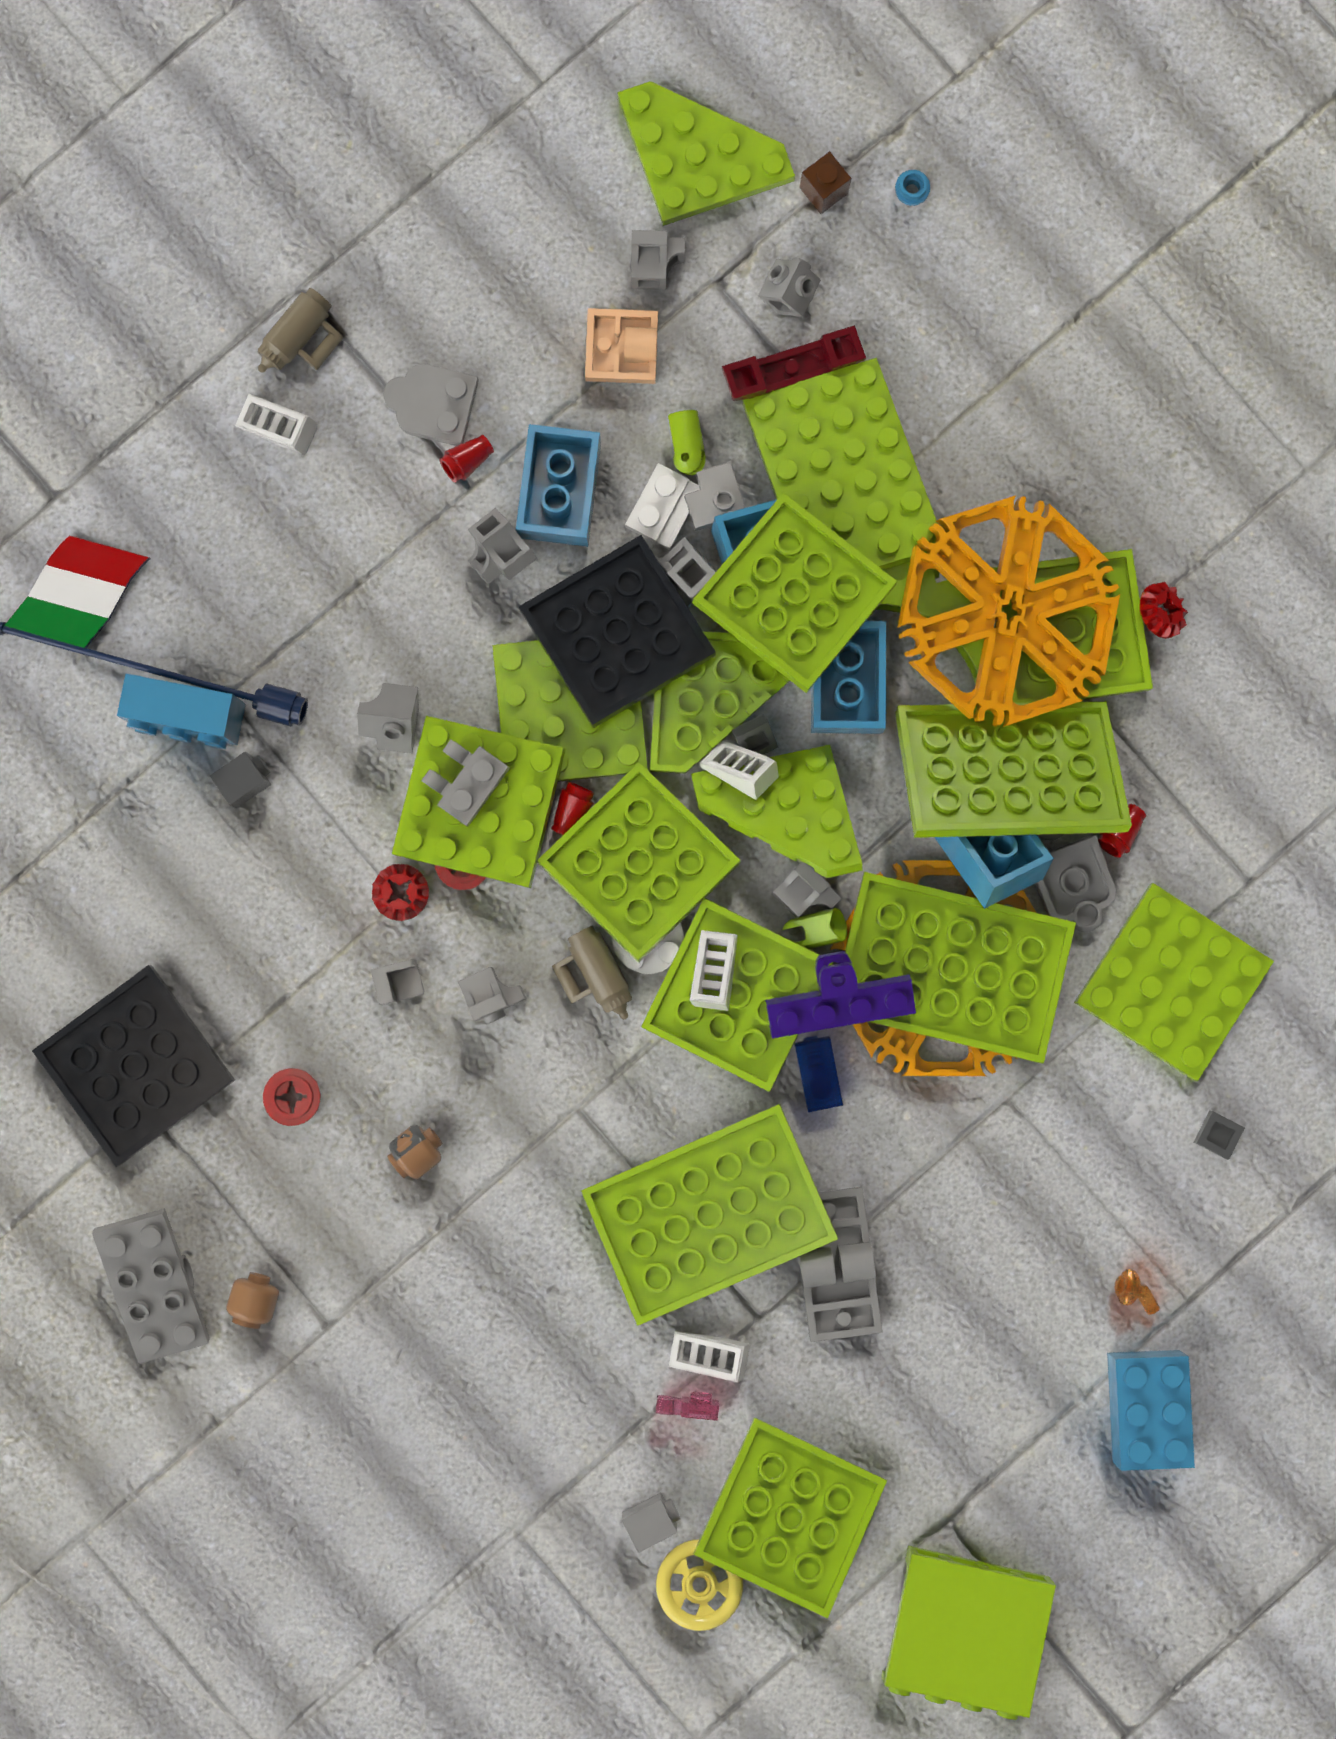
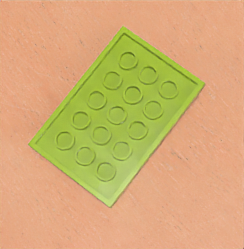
M877 357L743 400V407L776 499L784 492L883 570L910 562L912 549L915 545H918L917 541L921 537H925L930 543H935L936 537L928 528L937 523L935 522L937 520Z
M1107 701L1078 702L1003 727L1005 717L1001 725L992 726L994 715L989 710H986L982 722H975L974 718L968 719L953 704L897 706L895 717L914 838L1128 832L1131 828L1132 823ZM1016 703V704H1018V705H1025V704H1028V703Z
M863 872L845 952L848 954L855 970L857 983L910 975L912 980L916 1013L870 1021L871 1023L1044 1064L1076 922L997 903L984 909L977 898Z
M781 1104L581 1190L637 1326L839 1239Z

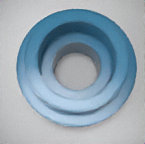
M918 170L903 172L895 184L896 196L902 203L909 206L923 203L930 192L928 177ZM912 184L917 186L919 191L912 194L907 191L906 187Z

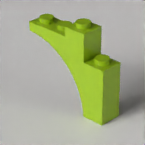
M910 562L884 570L897 580V583L876 610L900 613ZM927 569L924 572L917 604L918 612L923 617L929 618L972 603L948 580L937 583L936 578L940 577L937 570ZM984 639L956 647L971 671L975 684Z

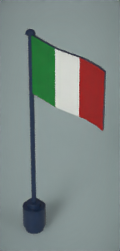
M69 535L49 557L28 597L7 622H0L1 636L5 633L209 690L230 693L238 698L253 701L252 708L256 710L257 717L290 727L293 724L300 726L307 713L308 698L301 697V693L266 683L262 689L258 688L255 694H250L88 649L89 644L110 620L131 580L143 565L151 559L150 557Z

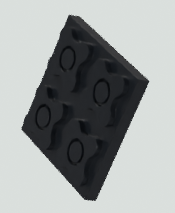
M642 535L519 606L520 612L592 728L597 727L716 656V651Z
M152 965L146 966L32 1050L115 1167L122 1165L235 1081L234 1077Z

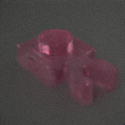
M691 1392L690 1397L682 1396V1398L657 1395L656 1414L681 1415V1417L718 1421L719 1401L713 1400L712 1394Z

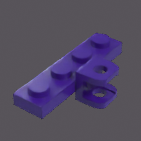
M844 951L823 954L817 957L815 971L818 991L765 1000L772 1039L916 1013L910 975L857 983V976L851 960ZM832 962H837V963H839V964L829 965V964L832 963Z

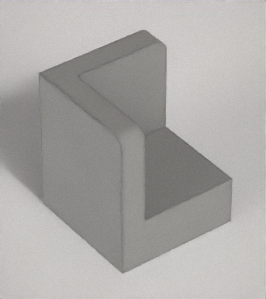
M409 959L371 969L379 1005H386L424 994L416 959Z

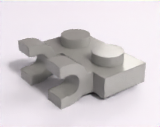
M450 739L443 752L464 766L454 782L450 783L437 772L429 769L421 781L443 795L437 804L439 807L464 825L469 826L510 767L480 746L472 754Z

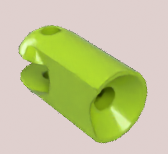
M683 410L668 415L675 452L673 456L674 465L680 472L686 475H696V472L702 471L706 463L698 411Z
M838 908L790 919L782 928L783 931L803 926L805 940L797 941L796 943L808 949L842 942L847 937L846 921Z

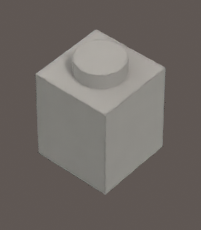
M660 1492L623 1511L621 1520L637 1552L640 1553L676 1534V1521L680 1520V1516L671 1499L665 1501Z

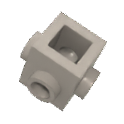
M793 257L792 260L776 259L768 272V276L758 296L778 314L803 317L821 279L810 270L811 265L803 259Z

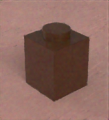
M829 151L802 172L799 188L818 212L822 214L849 193L852 178Z

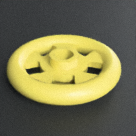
M697 1539L684 1542L667 1554L657 1573L656 1592L663 1611L673 1622L689 1630L705 1631L722 1625L735 1613L742 1598L743 1578L725 1570L728 1577L718 1582L716 1575L711 1570L716 1565L706 1560H703V1566H694L689 1569L686 1558L694 1555L693 1552L699 1541ZM672 1574L683 1575L681 1591L671 1590ZM699 1577L703 1578L706 1582V1587L701 1592L693 1589V1581ZM719 1591L726 1599L715 1611L708 1605V1602ZM686 1598L692 1603L699 1604L696 1615L689 1614L681 1609Z

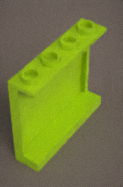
M908 1546L905 1557L907 1569L886 1671L882 1670L881 1675L884 1686L889 1687L890 1692L901 1696H910L911 1692L925 1695L926 1700L937 1704H946V1701L950 1700L959 1702L962 1708L974 1712H982V1709L986 1708L995 1710L997 1715L1010 1720H1018L1019 1716L1030 1718L1056 1588L1051 1577Z

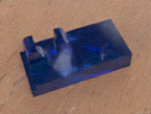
M815 1035L803 1038L802 1042L794 1043L808 1113L843 1106L830 1036L818 1038Z

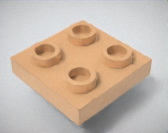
M588 308L585 381L656 384L658 311Z

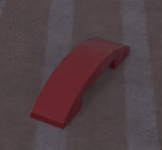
M853 325L824 334L818 341L759 359L753 356L722 366V371L732 400L739 401L751 399L815 376L860 363L866 359V355L856 327Z

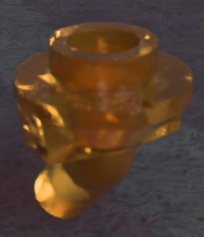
M1126 1269L1118 1276L1115 1282V1293L1121 1304L1132 1305L1139 1299L1148 1315L1159 1311L1160 1306L1147 1285L1141 1282L1136 1271Z

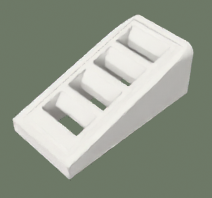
M248 394L235 426L286 449L305 455L318 424L307 415ZM259 407H261L263 411L257 425L254 426L252 423ZM272 413H275V416H274V418H273V421H272V423H271V425H270L269 430H266V427H267V425H268V423H269V420H270V418H271V416H272ZM286 418H287V419H289V420H288V423H287V425H286V427H285V430H284V432H283V434H282V436H281V435H279V433H280V431H281V429H282V427H283V424H284V422H285V420H286Z
M724 740L700 762L701 768L755 800L779 777L776 761ZM724 754H726L727 756L720 763H718L717 761ZM733 759L736 760L731 767L727 766ZM743 765L746 766L742 771H739ZM752 770H754L755 773L753 775H750L749 773Z
M701 930L690 1002L693 1006L729 1010L737 934ZM708 944L727 946L726 953L709 951ZM706 959L725 961L724 967L706 965ZM705 974L722 976V982L704 980ZM703 989L720 991L719 996L704 995Z
M676 1330L669 1367L738 1383L745 1376L750 1344ZM686 1341L692 1342L689 1361L683 1360ZM701 1345L706 1346L703 1364L698 1363ZM715 1348L721 1349L718 1366H712ZM730 1351L735 1352L733 1369L727 1368Z

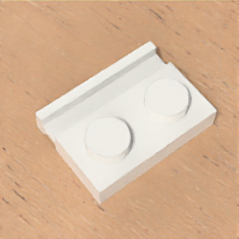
M658 463L631 512L625 528L666 547L670 551L690 515L684 496L687 493L700 490L699 484H695L683 475Z

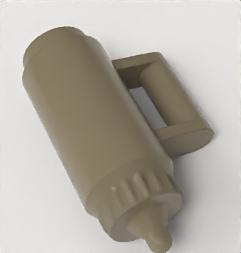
M309 288L306 293L301 292L263 338V342L257 351L261 356V364L258 366L259 372L264 373L268 368L272 367L281 370L287 363H291L296 355L300 356L315 370H318L344 337L325 321L329 317L327 312L332 306L317 291ZM321 326L329 334L309 356L302 348Z
M592 925L569 937L568 941L571 947L568 949L572 955L552 965V968L571 1004L592 993L596 1002L602 1006L606 1013L613 1011L619 1014L621 1019H627V1003L632 1000V996L629 993V985L600 932L596 933ZM574 960L589 987L583 992L580 991L567 966L568 963Z

